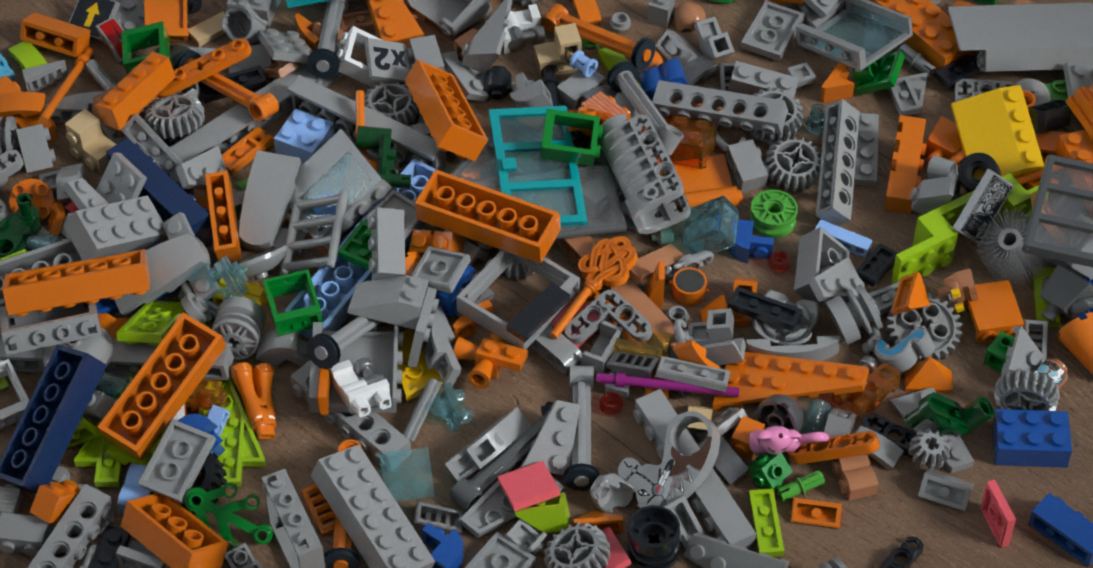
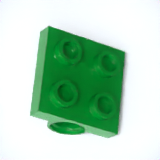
M898 51L883 55L861 71L853 68V76L856 80L855 93L860 96L894 87L905 58L903 53Z
M361 220L338 251L339 258L369 270V261L372 258V251L368 249V242L371 237V229L368 228V222Z

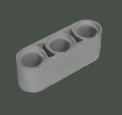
M933 155L927 168L928 179L947 176L956 177L954 195L949 201L951 202L957 199L960 194L957 164L954 161Z
M549 324L530 347L559 372L565 374L570 370V366H576L582 361V353L563 334H560L557 339H552L549 333L554 327Z

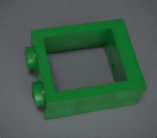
M163 21L121 31L123 65L127 75L148 56L132 59V51L159 45L160 52L158 53L168 56L171 62L169 35Z
M547 109L540 159L593 166L594 159H599L601 145H597V139H602L603 126L599 125L600 117ZM554 124L592 130L590 150L551 144Z
M308 269L263 280L265 297L277 337L312 329L313 322H323L321 308ZM303 290L307 291L311 306L278 314L273 297Z

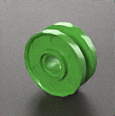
M780 190L760 192L751 202L750 221H754L753 230L759 235L769 238L787 236L796 226L798 205L795 199L786 192Z

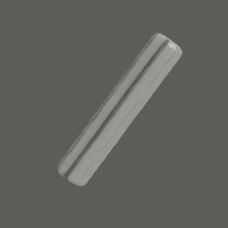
M434 378L428 380L402 433L410 440V443L415 441L441 387V382Z

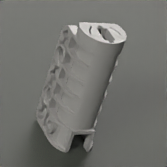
M620 114L606 120L601 125L603 126L602 139L597 140L626 198L627 208L638 233H655L687 219L691 214V209L684 194L682 181L650 118L647 115L641 114L627 119L625 114ZM643 123L645 125L646 131L642 132V129L638 124ZM663 171L665 176H661L660 173ZM679 203L683 212L679 213L675 204Z

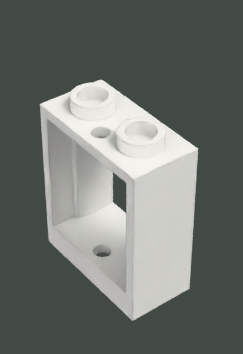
M353 26L348 33L344 32L340 39L342 46L336 54L340 60L338 71L372 88L373 84L379 86L381 81L369 79L367 65L350 58L354 44L365 49V40L367 38H379Z
M9 359L0 360V378L8 375L20 402L0 410V430L19 422L29 402Z

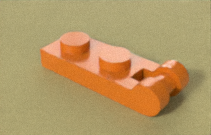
M256 127L224 152L222 157L229 174L233 176L255 158L257 150L264 151L272 148L275 145L274 137L270 134L266 135L265 130Z

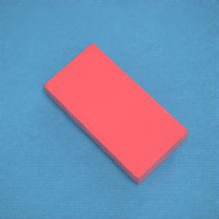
M608 526L603 529L602 532L605 533L611 548V558L607 559L608 566H605V568H625L632 564L611 528Z

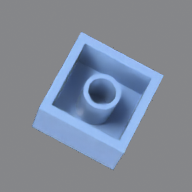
M295 109L274 137L276 154L298 157L301 160V164L306 162L335 135L334 123Z

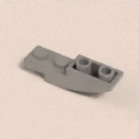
M104 91L80 93L64 97L50 118L54 123H66L83 109L92 114L93 97Z
M438 306L436 313H434L435 317L428 342H423V352L428 368L437 369L444 386H453L461 373V366L451 347L455 339L454 333L442 307Z
M515 407L479 434L478 438L443 463V465L456 483L461 479H466L477 469H481L499 455L531 425L519 408Z

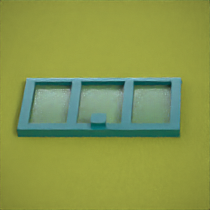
M567 106L489 109L488 117L500 192L559 212L561 228L587 226L588 221L578 165L540 159L547 109L568 112ZM554 124L551 144L574 147L572 132L566 131L567 126Z

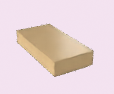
M222 11L189 28L191 39L201 47L226 34L221 26L225 13Z

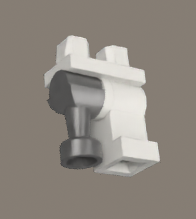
M537 4L528 5V10L510 11L507 17L508 25L504 30L506 32L502 46L504 54L510 53V50L518 51L523 46V43L535 40L537 43H545L544 27L541 26V16Z
M360 358L354 364V370L357 375L364 377L362 380H359L356 376L350 360L340 362L329 368L331 384L348 407L350 414L356 413L361 418L369 415L373 406L378 405L383 410L392 406L389 382L384 378L383 374H374V365L369 358Z

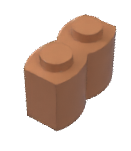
M868 455L846 457L831 461L834 475L838 474L840 478V491L842 494H846L849 501L877 495L879 484L875 472L870 465Z

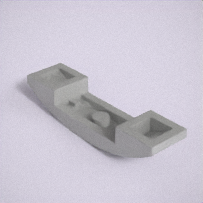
M840 335L817 336L816 344L771 346L770 339L746 340L745 352L823 361L839 353L841 339Z

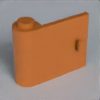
M725 154L672 162L682 181L691 214L703 213V209L707 207L714 211L712 208L714 204L729 203L734 208H738L739 203L743 202L741 189L737 190V187L732 185Z

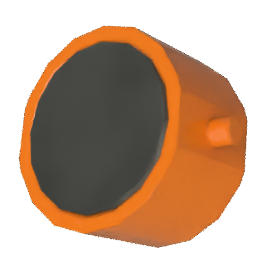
M682 268L675 273L673 280L669 281V284L672 285L674 300L684 306L698 305L704 300L706 293L710 292V289L707 288L705 274L696 268Z

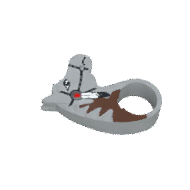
M694 411L684 412L676 416L668 426L663 458L660 465H643L634 458L623 459L619 464L618 474L633 486L638 501L637 506L640 508L650 505L665 506L682 495L686 499L692 495L714 467L720 447L719 430L712 421L701 413ZM692 423H705L708 430L706 443L699 451L693 453L692 456H684L679 448V438L682 431Z

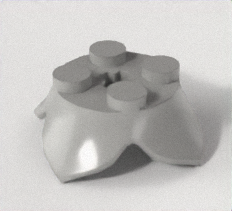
M768 290L764 296L802 309V315L793 332L755 319L754 329L764 339H770V344L773 346L800 345L807 342L812 336L811 330L818 319V302L800 300L796 303H791L786 295Z

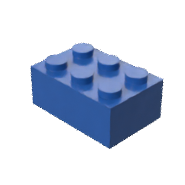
M995 409L992 422L995 465L1068 468L1072 454L1068 411Z

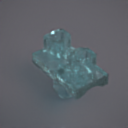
M224 256L208 272L213 282L223 278L227 286L220 290L224 300L235 296L242 297L243 294L249 291L244 284L249 281L245 275V272L249 270L247 265L241 268L237 261L231 264L227 256Z
M444 383V391L434 398L435 403L432 404L430 410L434 416H441V419H446L451 432L458 431L460 424L470 423L473 413L469 407H460L465 402L463 389H453L451 383Z

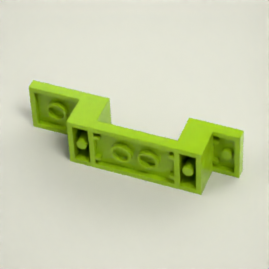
M1011 173L1002 176L1013 184L1014 187L995 217L996 223L1004 228L1001 218L1006 224L1009 223L1010 215L1012 218L1014 217V222L1016 219L1017 223L1019 217L1021 222L1024 223L1022 220H1026L1027 217L1031 216L1032 212L1030 195L1038 190L1039 185L1026 191ZM974 191L917 218L913 247L896 254L892 284L899 282L900 278L917 271L921 276H928L934 270L946 267L953 261L958 231L953 229V226ZM1048 191L1046 192V196H1045V201H1046V202H1047V200H1048V195H1049V192H1048Z

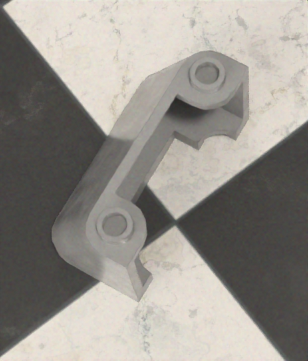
M403 0L407 6L439 26L441 31L448 36L450 34L455 36L488 16L493 10L489 0Z

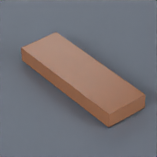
M670 243L638 258L636 264L629 270L630 278L637 284H640L651 278L659 261H664L665 268L668 266L673 268V265L685 255Z

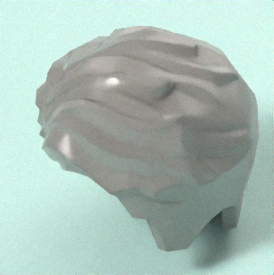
M609 473L599 475L591 486L590 494L597 508L604 512L613 513V508H625L630 504L633 499L634 489L631 484L627 483L617 474Z

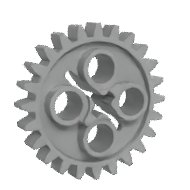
M928 293L930 306L894 316L890 313V309L889 317L886 320V332L891 333L888 341H895L893 347L916 329H926L935 344V350L929 357L939 362L940 356L947 359L949 353L953 354L955 347L960 342L962 323L958 322L960 315H952L955 307L947 308L948 301L941 303L939 302V296L934 300L931 293ZM926 313H931L934 317L928 316ZM905 319H910L913 323H909ZM935 333H940L943 337L937 336ZM923 356L918 357L917 363L921 361Z

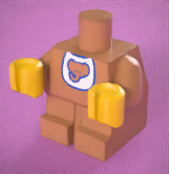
M971 269L955 272L944 279L945 287L937 288L939 298L948 296L950 302L956 303L954 305L956 313L965 311L963 301L972 299V301L978 300Z

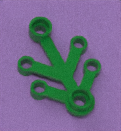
M228 482L224 487L205 491L200 487L190 489L184 498L186 507L190 511L196 512L197 518L214 532V528L209 525L206 511L215 515L221 537L226 541H231L234 545L231 549L227 548L226 553L237 546L236 540L232 537L228 522L252 534L253 539L258 544L263 545L271 541L273 529L270 525L266 523L255 525L233 513L246 508L249 510L256 509L260 504V498L256 494H249L244 499L219 506L212 502V500L223 496L226 498L235 497L238 492V487L235 483ZM232 486L235 492L228 494L226 487ZM194 496L200 497L201 503H193L192 498ZM248 499H256L257 504L254 506L249 505ZM265 531L267 537L265 539L259 538L258 532Z

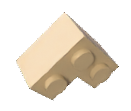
M576 23L555 26L554 42L534 45V62L540 78H543L542 69L544 67L549 72L548 66L555 69V75L578 70L577 68L573 69L569 65L572 55L578 50L582 51V41Z
M83 109L65 123L66 137L70 144L69 150L76 159L80 158L84 161L89 169H94L102 175L108 166L106 151L117 144L103 135L100 119L86 109Z

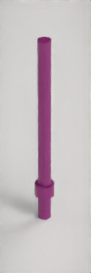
M616 372V375L597 373L596 382L615 384V387H625L627 385L732 397L739 396V388L727 386L726 392L671 380L626 376V373Z

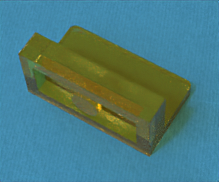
M636 327L638 332L644 333L646 331L645 328ZM652 330L653 333L649 340L637 342L625 331L623 339L616 338L614 347L620 351L652 355L658 358L661 356L666 357L671 335Z

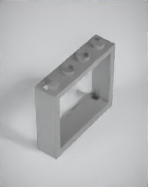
M500 249L493 259L488 260L485 268L479 274L476 273L465 288L460 289V294L456 298L457 311L513 346L527 349L580 292V278L546 257L540 264ZM514 260L570 294V300L525 343L506 330L507 322L474 303Z
M85 302L76 303L75 306L70 308H62V306L53 307L52 310L47 312H38L36 310L20 317L15 315L8 316L6 305L0 306L1 335L6 355L102 335L96 303L88 304L89 307L84 306ZM9 318H14L15 322L9 323ZM95 327L96 331L89 333L88 328ZM16 343L17 348L11 349L10 344Z
M282 469L261 477L269 525L273 529L275 539L289 568H325L323 547L286 470Z

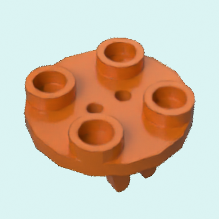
M30 178L14 185L9 199L13 213H16L19 209L16 198H19L18 195L27 193L29 195L33 194L34 197L31 198V202L39 210L41 221L50 215L55 198L48 184L40 179Z

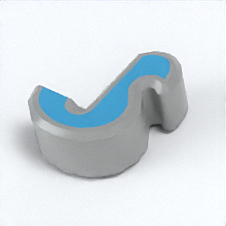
M916 329L892 348L882 339H879L874 346V352L881 366L891 373H901L909 370L915 365L919 356L928 358L935 350V344L926 329Z

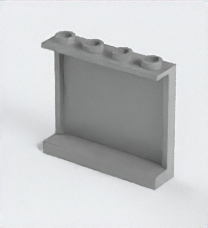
M313 322L312 337L320 333L331 336L337 332L323 331V322ZM395 325L394 332H367L340 351L341 357L338 363L350 360L355 372V362L360 358L367 357L374 365V374H383L384 378L389 382L392 406L383 410L376 405L371 407L370 413H396L397 403H401V389H397V384H402V370H398V365L403 363V351H398V346H403V332H399L398 325ZM312 361L310 366L309 409L310 412H319L317 392L320 368ZM355 372V374H356V376L358 377L359 380L364 379V377L358 376L357 373ZM331 386L329 412H349L348 407L344 404L334 387Z

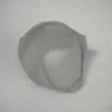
M248 1L228 5L221 23L222 30L227 33L232 41L244 38L250 45L260 42L258 39L259 30L266 31V27L269 25L266 20L261 19L250 8Z

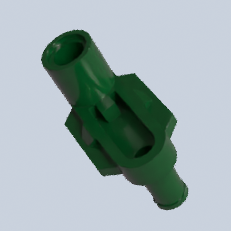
M358 126L356 147L378 150L377 173L392 187L410 189L411 174H394L389 171H394V160H396V149H391L392 129Z
M21 193L18 195L19 198H16L19 207L16 213L9 214L7 218L2 219L0 222V258L23 249L27 250L42 228L39 210L36 206L32 205L31 196L27 193Z
M933 392L919 400L918 408L906 414L904 420L910 428H915L924 420L929 419L939 426L937 429L941 434L946 435L949 432L964 436L992 418L995 412L990 401L982 396L962 407L958 402Z

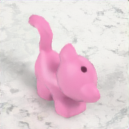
M772 426L765 430L758 429L751 432L749 444L750 450L754 454L766 452L778 455L783 452H794L801 444L827 442L830 437L824 432L800 434L796 430L787 429L783 426Z

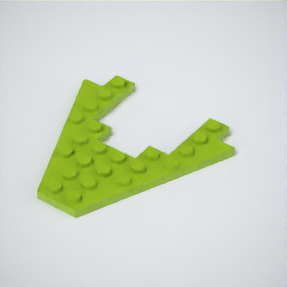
M135 376L127 377L114 397L116 401L127 388V383H131V379H134ZM230 376L228 380L202 379L187 399L186 407H199V414L208 417L207 413L212 405L225 408L230 412L220 436L223 439L220 444L225 448V451L218 456V460L224 465L222 468L226 470L227 476L223 477L227 480V483L233 482L237 487H241L243 467H266L264 455ZM102 436L84 443L74 458L75 467H96L95 487H120L122 463L106 452L110 441Z

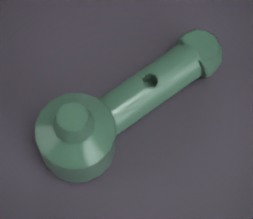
M667 227L656 234H652L651 239L660 246H666L674 241V233L671 228Z

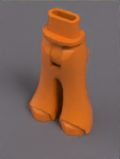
M242 362L231 366L230 375L243 400L246 416L252 430L257 433L258 439H274L277 427L272 399L274 366L269 363H261L255 365L252 369V365Z

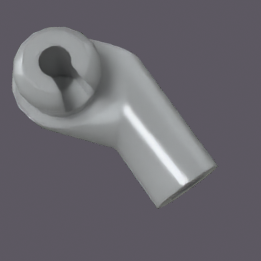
M871 325L873 333L869 334L870 338L866 343L862 344V350L866 355H870L872 352L875 353V343L879 339L883 340L880 330H877L874 325Z

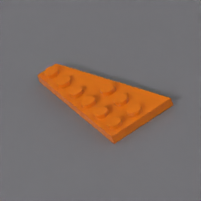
M745 352L744 362L726 364L724 369L731 371L727 386L739 388V396L715 395L712 406L715 411L722 410L723 406L734 405L738 408L744 407L746 403L757 402L760 404L764 399L774 394H785L797 400V397L809 395L810 398L819 397V394L831 392L834 395L862 392L866 385L869 369L866 366Z

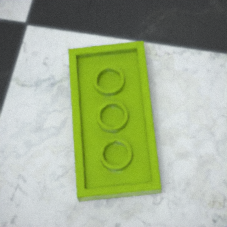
M154 300L150 304H145L116 332L117 341H123L129 345L140 342L148 343L150 346H158L173 327L178 315L183 312L187 314V312L184 310L181 302Z

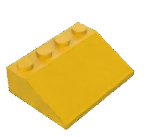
M1021 85L998 88L951 104L965 157L973 153L990 155L998 164L1001 177L1009 173L1013 177H1017L1044 167ZM982 168L975 170L973 177L977 180L982 179L985 170Z

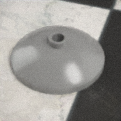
M281 245L232 263L221 270L227 276L239 279L254 277L256 281L268 276L267 271L280 263L288 248L286 245Z
M100 327L102 333L100 336L58 344L88 353L107 366L114 351L111 336L102 327ZM88 328L89 333L95 332L96 328ZM57 345L44 347L43 363L45 368Z

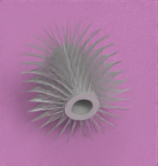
M1010 215L1009 223L1005 224L1001 218L1004 228L1002 227L1001 229L995 222L997 228L994 230L996 232L988 230L991 237L984 236L992 240L985 241L984 243L986 244H981L986 246L978 247H982L979 249H983L984 251L982 252L987 253L985 254V259H987L985 261L990 262L988 263L990 267L995 265L994 271H998L996 274L1005 273L1002 274L1005 280L1006 276H1008L1007 273L1011 279L1013 273L1017 277V271L1018 278L1020 274V282L1021 278L1025 279V277H1022L1024 273L1029 280L1025 267L1027 266L1034 274V270L1036 271V265L1034 264L1038 263V266L1041 268L1039 260L1046 261L1044 260L1046 257L1038 258L1036 255L1022 251L1026 228L1028 227L1027 223H1022L1019 217L1016 223V219L1014 222V217L1012 218ZM1037 229V234H1035L1034 241L1041 243L1046 242V239L1042 238L1044 237L1042 236L1043 232L1039 234L1037 232L1039 230Z

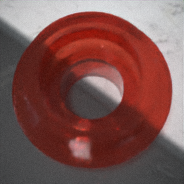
M778 250L769 257L768 265L776 272H784L790 268L791 258L785 251Z
M607 392L601 397L599 407L605 414L615 415L622 410L623 400L617 393Z

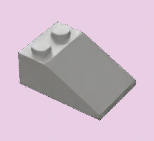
M404 275L358 282L347 313L416 330L429 281L419 277Z

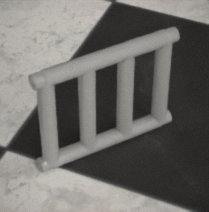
M341 190L340 194L304 201L299 198L294 199L285 243L288 249L282 259L281 275H286L291 271L323 266L328 268L335 267L348 200V191ZM337 204L335 215L299 221L301 210ZM333 225L331 236L295 241L298 230ZM330 245L327 257L291 262L293 251Z

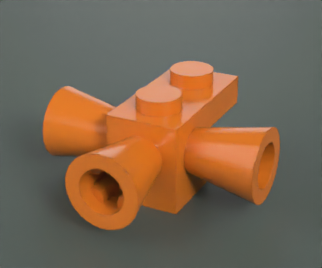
M490 332L489 339L483 338L479 346L462 337H458L454 347V354L458 360L475 361V367L468 373L467 379L472 386L484 389L489 386L490 378H498L502 368L520 372L527 359L528 350L508 345L509 342Z

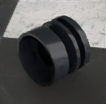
M650 505L640 508L633 513L628 523V555L631 562L637 568L672 567L678 560L680 552V522L678 517L670 509L663 506Z

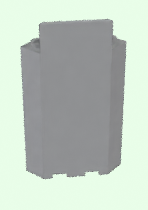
M1093 2L948 6V14L959 51L980 50V54L977 55V66L980 67V71L1061 70L1066 62L1093 66Z

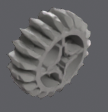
M381 81L379 86L373 84V88L367 89L364 95V106L406 126L414 124L415 119L419 115V109L413 101L414 99L408 91L406 84L401 85L399 82L384 84Z
M768 87L766 92L760 89L758 94H753L754 96L785 100L788 108L781 134H766L760 130H754V136L760 134L762 140L766 137L771 142L773 139L782 140L785 136L790 138V136H794L799 131L804 119L803 106H800V100H794V94L788 95L787 90L780 92L778 87L775 91ZM760 114L758 118L763 117L765 114Z
M168 95L166 98L154 101L153 105H149L145 111V122L160 138L163 137L164 139L172 137V139L175 137L182 138L183 135H190V132H196L197 128H200L205 121L204 108L199 99L193 97V95Z
M795 135L792 137V140L785 136L783 141L778 139L775 144L770 146L765 156L764 165L766 164L769 169L770 181H777V187L783 185L785 191L788 188H792L794 193L797 191V188L804 192L806 187L811 189L814 184L819 182L821 152H819L818 146L812 147V140L807 143L804 137L801 140H797Z
M1018 368L1017 371L1009 370L1008 373H1002V376L996 382L994 399L996 400V405L1000 406V409L1056 411L1060 398L1058 384L1054 383L1053 378H1047L1046 373L1040 374L1038 370L1030 371L1028 368L1027 370Z
M578 522L575 527L569 524L566 530L560 528V533L558 535L552 534L553 541H548V548L544 550V560L547 568H602L608 566L607 559L611 558L610 543L605 533L596 525L592 526L588 522L584 526Z

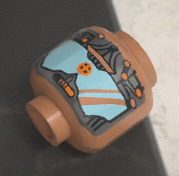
M1055 358L1043 360L1035 369L1040 374L1046 373L1047 378H1053L1054 383L1058 384V389L1068 379L1067 367Z

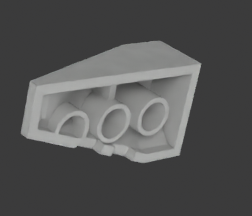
M504 0L471 42L464 45L461 55L464 56L462 65L485 74L496 61L506 35L504 30L508 25L507 17L511 10L512 0Z

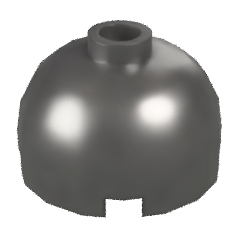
M774 394L767 397L759 404L754 414L755 421L765 424V429L772 426H783L799 432L804 421L803 410L800 404L794 398L785 394Z

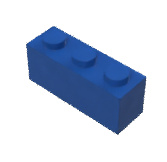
M1049 493L1032 510L1028 524L1089 567L1093 563V523L1086 519L1082 513L1076 512L1066 505L1062 499Z

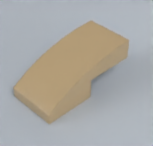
M688 406V411L701 413L711 421L713 408ZM702 422L692 423L687 426L689 428L707 430L705 423Z

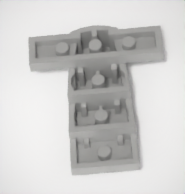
M257 150L245 190L240 220H237L239 241L242 247L256 253H261L285 245L288 229H284L282 226L290 210L289 202L296 187L295 179L301 165L300 158ZM297 231L295 241L307 240L306 232ZM303 250L293 251V255L301 256Z
M179 212L162 223L169 240L145 250L151 275L150 290H147L142 295H133L131 293L125 294L119 299H114L122 315H127L143 303L150 304L165 292L171 293L187 280H189L196 296L201 297L205 302L222 291L210 268L208 250L203 242L195 237L184 213Z

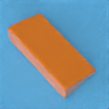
M793 497L790 522L839 528L842 504Z

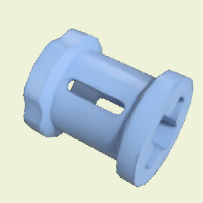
M578 50L572 55L569 65L573 69L577 68L582 71L584 76L590 77L597 70L598 61L588 58L584 55L583 51Z

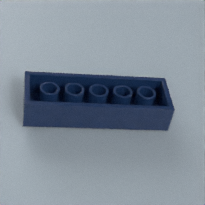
M126 138L106 151L108 163L113 153H121L147 177L138 197L148 195L163 222L182 212L185 214L195 237L202 241L206 248L213 244L209 210L206 207L202 208L192 194L188 195L178 181L172 180L169 173L164 168L161 169L153 157L147 156L138 143L134 144L129 138Z
M57 344L0 459V480L33 494H37L40 485L50 483L107 367L105 363L88 353Z

